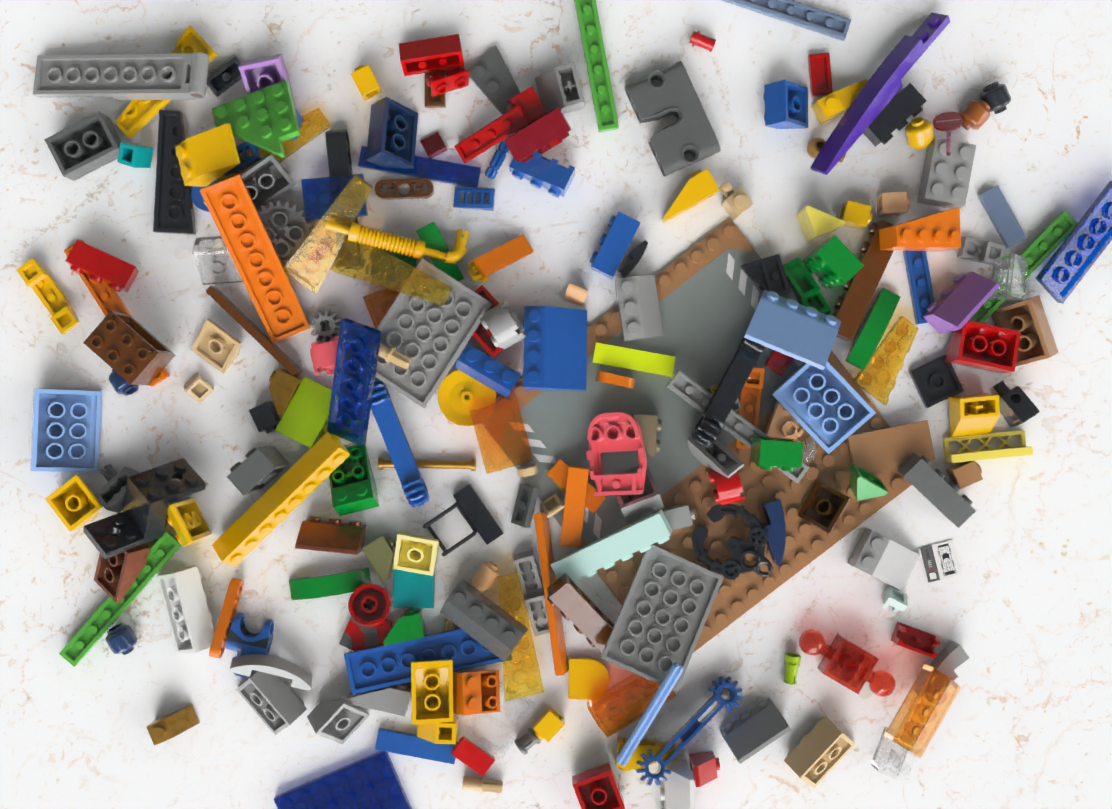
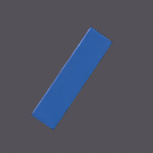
M903 251L916 325L928 323L923 316L928 311L927 307L934 302V295L926 251Z
M379 728L375 750L455 764L456 759L451 755V751L456 744H435L417 737L416 734Z

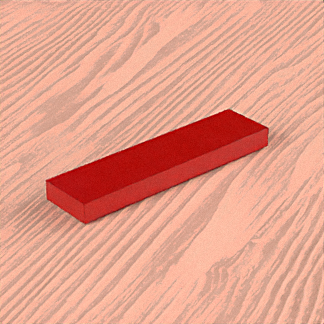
M519 104L454 147L465 164L531 123V120L523 106Z

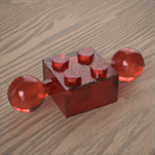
M808 629L800 635L799 646L805 654L811 656L821 654L824 656L817 667L824 675L859 694L866 681L869 683L871 691L877 696L886 697L894 692L896 682L892 674L885 670L872 671L879 659L869 651L838 633L830 646L825 643L822 633L815 629Z

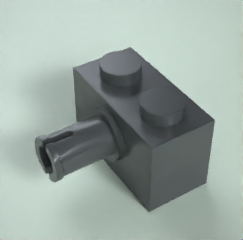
M108 464L103 467L106 471L100 470V473L108 483L95 494V497L106 510L119 513L123 510L127 479L129 476L139 472L124 467L117 473L113 466Z

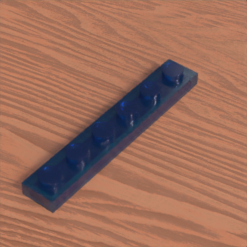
M361 146L358 162L360 168L428 179L463 187L478 188L481 174L480 167L415 156L414 168L412 169L382 168L366 160L367 147Z

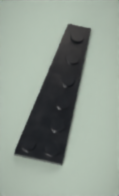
M159 110L153 232L196 235L191 186L184 185L175 149L177 145L185 140L183 114L180 111Z

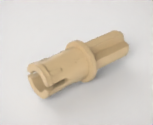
M374 341L370 347V353L385 359L387 363L391 362L404 369H407L411 364V358L395 351L394 347L389 348L378 341Z
M463 777L462 790L480 791V793L483 791L502 793L503 781L484 779V777L482 779Z

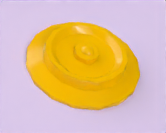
M457 370L445 377L439 387L437 399L441 412L449 421L456 425L469 427L482 423L490 416L495 408L496 392Z

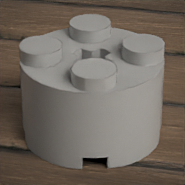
M506 301L483 313V317L480 318L486 330L489 328L493 336L490 338L495 347H500L504 350L526 337L525 333H521L524 328L513 310L508 311L507 306L509 304Z

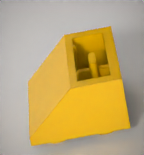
M981 393L948 397L950 437L991 433L1000 416L999 395Z

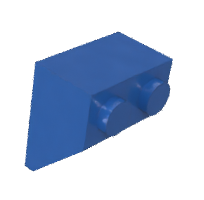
M787 80L764 85L765 126L775 129L808 128L807 87Z

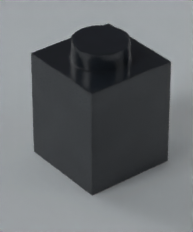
M267 401L249 410L259 432L266 431L267 434L274 432L281 420L272 401Z

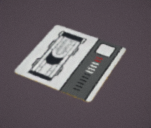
M953 540L918 548L927 583L961 575Z

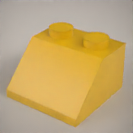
M78 474L45 499L70 532L82 528L95 518L103 508Z

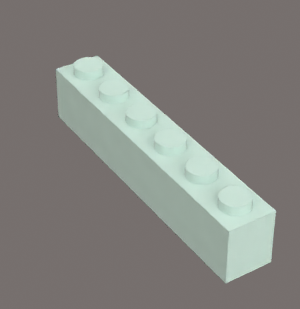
M661 509L555 559L551 563V567L558 579L566 573L576 584L580 581L579 578L583 576L589 578L595 575L597 570L602 567L606 570L614 566L615 561L622 559V561L628 560L633 557L632 553L640 550L642 553L649 550L651 545L656 542L662 544L668 541L673 530Z

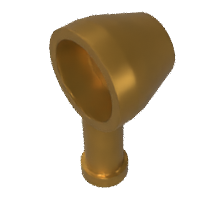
M823 138L812 139L807 146L808 154L812 158H816L821 150L817 148L816 144L820 143L824 146L826 140ZM845 155L839 160V162H843Z

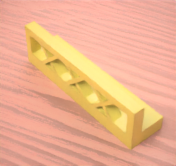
M1025 430L942 438L945 462L949 463L1033 455L1032 446H1026ZM1012 435H1019L1020 446L1013 447L1007 441ZM992 437H996L1001 441L996 449L987 444ZM972 439H976L981 443L976 451L971 450L967 446ZM956 441L961 445V448L956 453H950L949 442Z

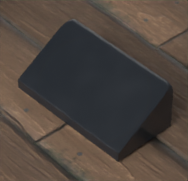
M235 54L207 76V86L216 97L242 79L239 70L241 62Z

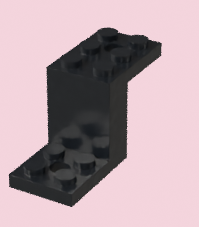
M184 458L129 476L123 512L84 526L83 532L104 559L161 538L163 536L168 503L205 490L206 483ZM111 533H116V534H118L119 536L115 537V536H112V535H109V534H111Z

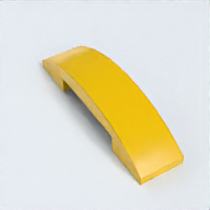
M31 258L16 270L26 285L32 287L52 316L50 319L61 334H65L79 323L73 307L62 290L34 258Z

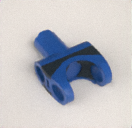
M238 612L228 633L226 649L237 651V656L251 654L268 655L273 640L274 621L267 619L260 633L255 634L247 630L244 620L245 614ZM233 673V674H235L236 676L249 677V676H245V675H240V674Z

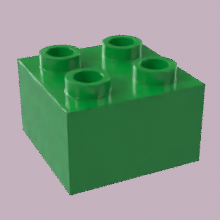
M752 436L750 461L755 463L760 469L773 470V467L776 466L783 471H794L795 468H801L803 442L786 438Z

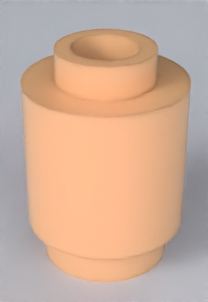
M492 561L488 563L483 562L473 575L471 584L481 592L489 589L500 574L498 571L499 567Z

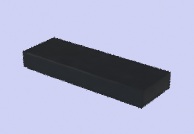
M468 484L453 495L486 545L504 534L471 484Z

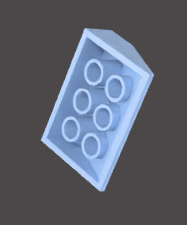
M764 290L744 338L824 370L841 321L835 316L820 313L813 307H805L793 299L783 298L776 292Z
M828 361L824 370L803 362L772 393L780 404L828 454L876 414L874 409Z
M34 388L31 471L98 472L102 391Z

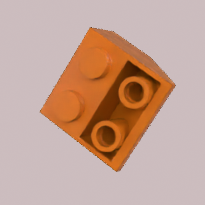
M499 670L453 672V714L473 715L500 712Z

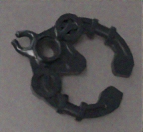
M717 504L706 514L709 519L715 523L720 521L725 514H731L734 517L740 515L746 520L744 525L750 528L747 535L748 540L735 536L730 537L726 542V547L731 553L732 558H727L723 562H720L718 558L713 560L706 555L709 551L703 545L704 540L708 536L709 529L704 525L698 524L692 532V544L698 557L697 560L705 563L710 571L721 574L729 580L736 579L741 573L754 571L759 576L768 577V572L760 570V566L765 564L768 567V571H773L772 563L765 558V544L769 538L767 529L761 525L754 513L750 514L744 509V505L727 504L721 506V504ZM746 554H753L756 557V561H748Z

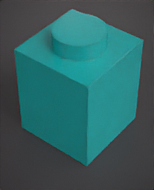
M120 142L117 162L133 168H151L154 148L139 143Z

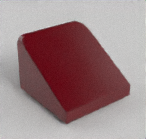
M438 132L420 141L429 159L447 151Z

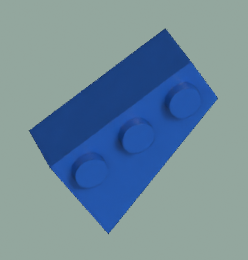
M539 152L532 153L534 157L525 163L522 161L516 162L513 157L509 166L512 176L520 180L525 178L530 181L529 184L538 189L543 187L554 197L565 196L574 178L575 167L569 165L566 168L558 164V160L552 159L551 161L543 157Z

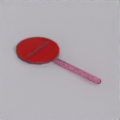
M958 112L941 113L932 122L936 130L946 131L947 156L951 154V131L960 128L965 121V118Z

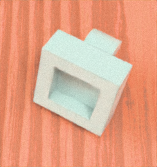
M888 585L885 589L883 608L891 605L893 613H896L898 610L904 612L908 607L907 594Z

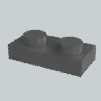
M520 483L511 523L524 528H530L539 488Z

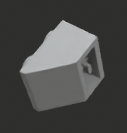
M574 62L553 67L535 78L540 101L547 113L558 105L563 114L584 108L585 101Z

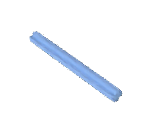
M677 662L672 664L617 755L616 762L625 766L682 674L683 666Z

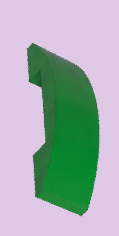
M369 568L289 580L292 600L351 593L357 587L371 583Z

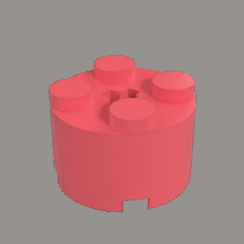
M343 336L333 337L331 341L325 343L323 341L311 343L310 355L315 375H321L323 371H326L327 375L349 370V365L355 367L350 341L344 340Z

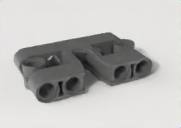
M681 61L661 70H653L649 75L624 86L639 124L660 120L669 115H674L677 118V122L666 126L654 135L648 143L664 177L685 167L693 166L696 162L721 151L716 135ZM657 78L661 84L653 85L651 79ZM691 152L694 155V159H686L684 153Z

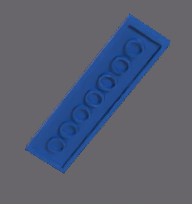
M461 628L425 635L424 638L385 646L382 644L344 653L352 694L411 682L412 661L452 659L453 672L503 662V660ZM510 654L507 660H512V654Z

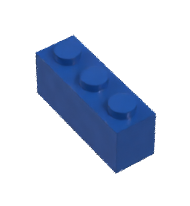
M618 212L617 216L612 215L607 225L611 228L608 234L603 233L598 243L601 245L598 253L594 251L589 261L592 263L591 269L613 279L641 222L621 212Z
M468 343L455 365L456 369L506 398L509 397L521 375Z

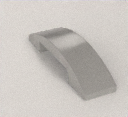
M251 654L236 656L231 660L229 672L250 677L252 670L291 679L290 687L311 691L312 676L298 665L285 659L269 655Z

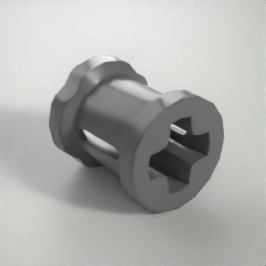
M530 727L525 735L520 739L516 738L514 742L521 753L526 755L528 750L535 744H540L541 740Z

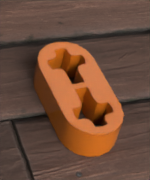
M598 371L596 381L630 389L634 388L635 379L602 371Z

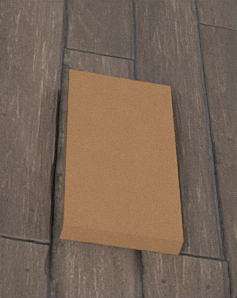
M928 420L853 434L847 438L851 464H855L869 473L899 468L913 453L919 457L924 455L930 461L935 460Z

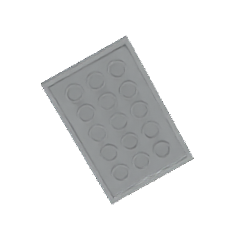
M422 258L355 361V364L421 407L426 408L480 325V318L483 317V313L487 312L493 304ZM378 341L389 348L394 347L395 351L411 358L410 366L404 369L391 362L387 363L385 359L370 353L369 350L372 343Z
M651 545V548L645 551L600 658L659 685L672 664L677 662L683 666V672L672 688L673 691L677 692L724 577L655 545Z

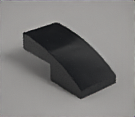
M646 240L629 252L628 256L632 261L618 272L620 278L627 277L639 263L648 245Z

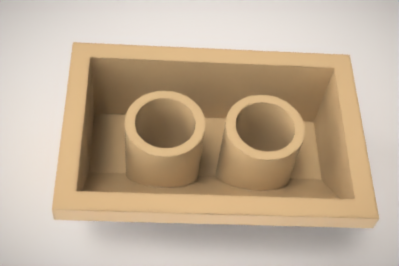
M825 716L816 722L814 729L810 733L802 737L801 742L796 748L788 752L784 761L799 778L815 788L855 743Z

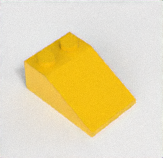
M228 123L189 137L175 147L185 186L206 187L240 163L231 124Z
M194 498L171 504L167 508V521L174 527L177 533L176 538L184 547L212 534Z
M452 659L411 662L412 724L454 722Z

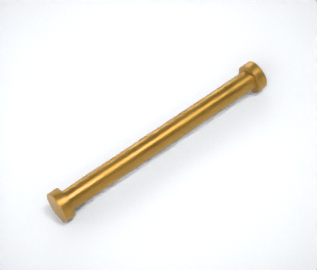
M378 458V470L395 468L392 460ZM471 459V461L415 460L418 468L471 469V471H476V459Z

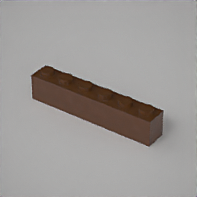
M883 219L871 224L868 230L869 238L867 242H863L859 250L861 255L858 260L864 266L847 283L843 284V294L841 297L838 296L834 303L836 309L832 316L841 321L836 337L844 341L853 340L893 254V250H880L879 229L894 225Z

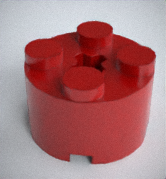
M713 469L708 470L710 482L715 483L717 488L713 490L716 504L721 503V506L746 500L744 495L740 496V493L744 491L738 471L727 478Z
M368 583L354 590L348 602V609L352 618L357 623L365 627H374L380 625L388 618L391 611V601L387 592L382 587ZM371 600L372 603H375L372 610L365 608L368 605L367 601Z

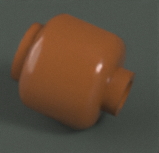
M979 98L977 100H970L959 111V114L965 118L961 126L966 130L970 128L978 130L989 119L990 106Z

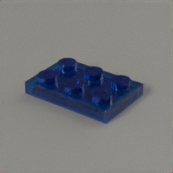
M363 174L301 179L305 221L368 216Z

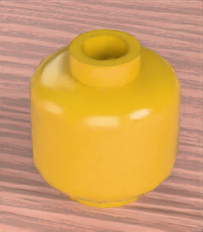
M922 117L914 118L905 127L907 144L916 150L927 148L934 139L932 123Z

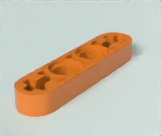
M232 578L229 583L210 646V657L220 659L224 653L228 633L243 590L244 581L241 579Z

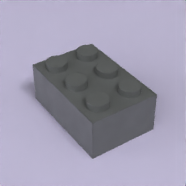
M100 111L44 139L62 175L73 181L118 159L120 142H122L110 118Z
M275 446L253 448L245 455L247 457L246 460L242 463L237 462L230 468L231 473L227 478L244 496L262 490L290 463Z

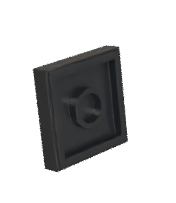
M946 355L909 371L925 408H929L948 399L949 396H954L964 391L952 364L945 362Z

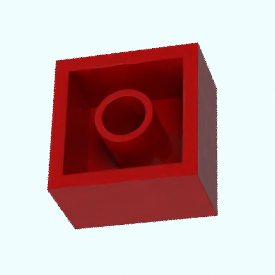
M610 762L572 776V785L581 809H625L624 799Z

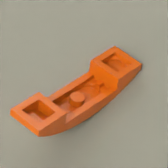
M753 368L740 392L739 398L741 409L738 410V414L757 428L765 372L763 368ZM736 439V448L750 449Z

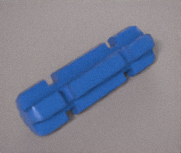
M504 140L500 142L499 149L496 150L489 163L490 167H487L485 171V176L490 179H495L497 170L500 169L506 153L509 152Z

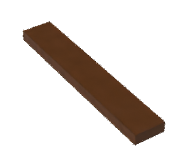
M210 285L206 293L291 375L299 376L303 372L291 358L275 343H272L271 339L217 287Z

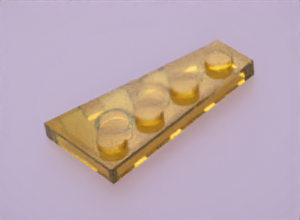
M900 316L876 348L866 368L860 370L853 382L880 403L887 405L890 392L895 387L897 375L902 370L905 356L910 351L919 328L904 316Z

